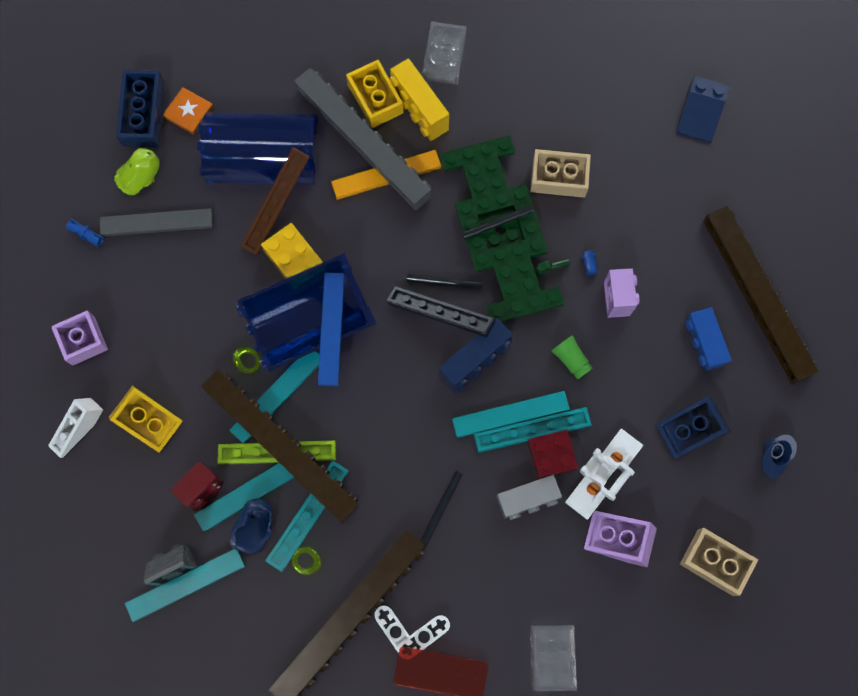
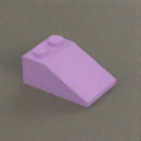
M594 511L584 549L623 562L648 567L657 528L651 522Z

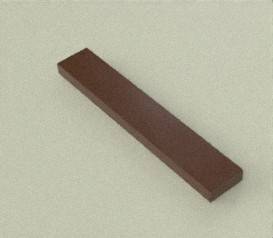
M294 147L292 148L240 247L258 256L262 248L261 244L266 241L310 156Z

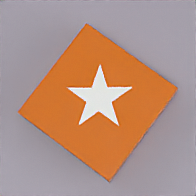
M182 87L164 112L163 117L194 135L214 106L211 102Z

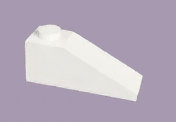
M92 398L74 399L48 446L60 458H63L96 424L103 409Z

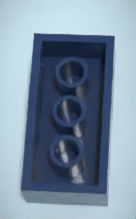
M123 70L116 137L122 146L159 147L164 79L160 71Z
M496 318L495 324L487 338L476 335L439 368L438 377L453 394L457 390L461 392L467 387V382L471 378L475 380L482 373L481 370L485 366L490 367L497 360V355L500 353L503 355L511 348L513 334Z

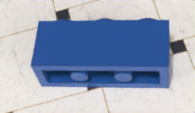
M710 307L690 313L686 317L685 325L692 334V344L695 349L697 348L699 354L698 361L704 367V370L707 371L725 366L732 360L713 308Z

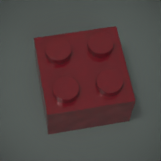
M567 429L528 440L527 445L537 480L551 475L556 476L572 472L578 468Z
M198 461L170 491L187 508L196 511L197 509L201 510L208 503L207 499L211 495H216L221 490V485L224 482L208 466Z

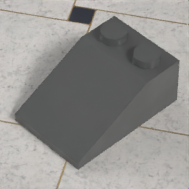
M180 543L172 546L170 552L164 555L159 553L151 557L152 561L146 563L144 583L146 585L161 586L197 568L198 566L189 546L181 545Z

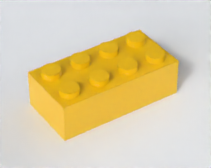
M408 58L391 68V77L389 79L403 102V108L405 110L408 109L413 122L419 124L423 136L428 137L432 141L449 131V112Z

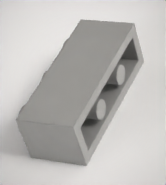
M554 475L499 493L496 497L504 519L509 517L510 520L521 517L520 513L528 511L531 514L539 511V506L546 504L547 507L558 504V500L562 498Z

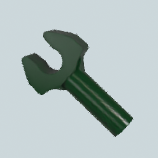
M569 259L552 263L545 261L538 264L539 267H536L535 270L537 275H545L551 270L570 266Z

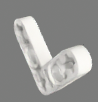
M380 606L375 611L376 621L399 655L404 659H410L445 634L450 627L449 620L443 615H438L409 636L391 608ZM380 610H388L389 614L387 616L391 621L394 618L396 621L390 624L387 629L384 627L387 624L385 619H379L381 615ZM437 619L445 620V629L442 631L439 628L435 631L438 635L433 637L432 631L427 626L431 624L432 628L437 625ZM393 626L401 628L402 633L399 638L391 637L390 629ZM421 631H427L430 634V640L427 643L419 641L418 635ZM415 637L416 643L421 648L417 650L415 646L411 649V655L408 653L403 654V645H411L413 641L410 639Z

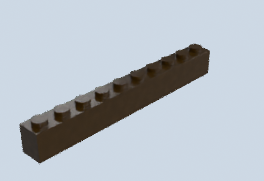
M725 206L707 214L703 222L791 385L818 373L817 363L814 359H811L807 345L800 339L797 327L789 319L787 309L783 308L779 294L772 288L770 278L765 275L760 260L756 259L753 247L745 239L744 231L738 226L733 211L728 206Z
M217 369L201 385L204 391L343 524L359 507L357 503L359 499L352 492L347 494L342 489L344 485L337 478L333 480L329 477V470L322 464L318 466L314 462L316 458L309 451L304 453L300 449L302 445L294 437L290 439L286 435L288 431L281 424L276 426L272 422L274 418L267 411L263 413L259 409L260 404L254 398L249 400L245 396L247 392L239 384L235 386L231 382L233 379L228 373L224 372L222 374Z
M406 530L270 687L269 691L275 696H302L300 694L305 687L309 689L317 680L314 676L319 670L323 673L331 664L328 661L333 654L337 656L343 650V642L347 638L351 640L358 632L356 627L361 622L365 624L372 616L369 612L373 607L378 608L384 602L385 598L383 596L387 591L392 592L399 584L397 579L401 575L405 577L412 569L410 564L414 559L419 561L425 554L423 550L425 545Z

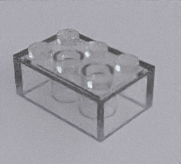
M431 21L423 65L424 80L458 85L467 26Z
M530 625L532 689L534 691H577L574 625Z

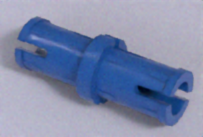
M70 219L66 225L67 230L77 234L80 239L89 241L96 247H100L104 241L103 236L93 232L89 226L81 225L74 219Z

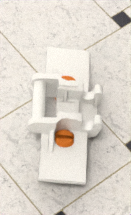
M620 429L604 452L601 453V450L596 448L588 463L580 469V473L584 478L565 503L588 520L605 496L614 501L616 499L615 495L627 479L634 475L635 472L628 465L643 447V444L623 429ZM618 468L622 471V474L610 490H607L604 485Z

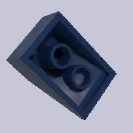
M694 76L689 86L676 133L711 143L730 86Z
M709 396L656 424L675 459L731 432L714 399Z

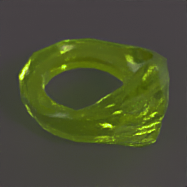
M239 348L233 356L235 367L247 374L258 370L261 363L257 352L250 348ZM243 353L251 354L255 357L256 365L253 368L247 369L241 364L239 358Z
M300 548L292 557V565L299 573L310 575L321 567V560L312 548ZM304 552L309 553L314 558L313 566L307 569L301 568L297 562L299 555Z

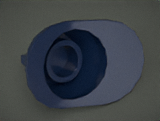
M783 434L770 438L765 442L763 446L762 468L768 477L776 478L780 476L796 455L797 443L792 436Z

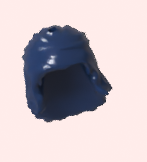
M256 498L247 501L229 537V541L232 542L231 546L235 550L242 553L255 554L260 552L266 544V540L271 538L273 509L269 503Z

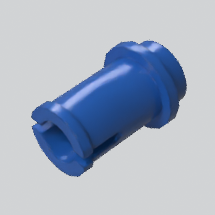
M594 251L583 252L581 258L585 263L586 275L598 273Z

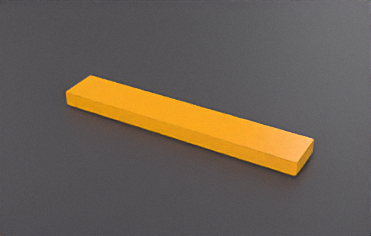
M436 150L405 159L406 165L410 169L414 168L419 175L441 168ZM375 168L331 181L337 200L389 184Z

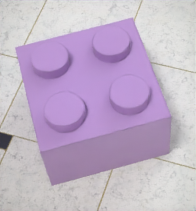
M633 268L609 270L603 282L607 317L630 316L636 309L637 304H639V294L635 291L637 276L633 275Z
M88 310L51 326L64 360L72 366L108 350L97 321Z

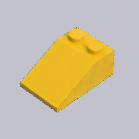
M133 385L109 416L112 422L159 453L183 422Z

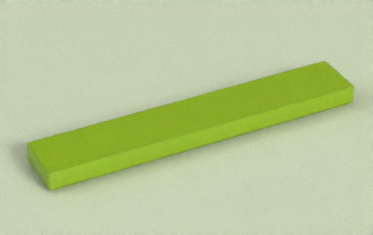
M335 440L299 442L302 445L300 449L304 453L309 451L316 458L314 462L336 461ZM259 443L218 444L219 465L279 463Z

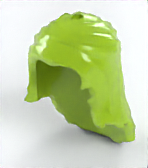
M146 148L137 149L130 159L117 170V175L114 176L117 188L127 195H136L143 187H148L152 182H155L154 179L159 170L160 161L152 150Z

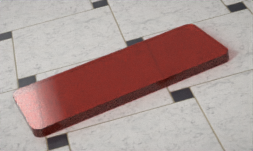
M402 646L399 649L393 681L396 685L448 695L483 696L488 664L484 661Z

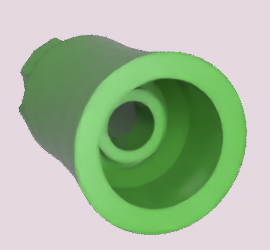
M573 335L551 351L572 374L574 373L577 379L593 369Z

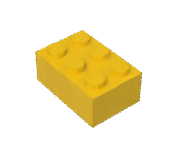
M379 60L346 74L347 85L370 124L371 129L404 113L403 102Z
M292 223L261 244L265 254L296 293L302 291L327 272L325 264Z

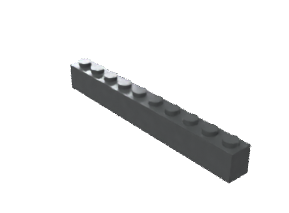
M311 68L306 70L294 81L297 90L384 177L415 211L432 197V187L425 180L422 181L419 178L418 172L414 168L410 169L406 165V160L401 155L398 157L394 153V148L389 143L385 144L382 141V136L377 131L374 132L371 129L367 120H362L354 107L350 108L347 105V101L342 95L338 96L335 93V89L330 83L326 84L323 81L324 79L318 71L314 72Z

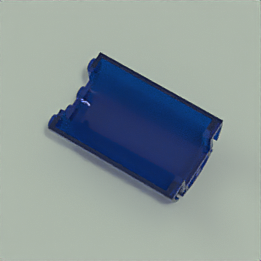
M206 112L202 123H199L198 130L201 137L197 141V149L201 153L200 175L204 176L206 183L274 184L290 151L294 147L310 156L296 184H315L314 147L315 134L318 132L317 114Z
M345 253L237 300L239 305L236 306L240 317L244 316L248 322L245 326L249 335L253 334L256 341L253 344L257 353H262L263 358L260 359L264 370L273 371L320 349L325 273H344L345 275L341 340L377 324L361 294Z

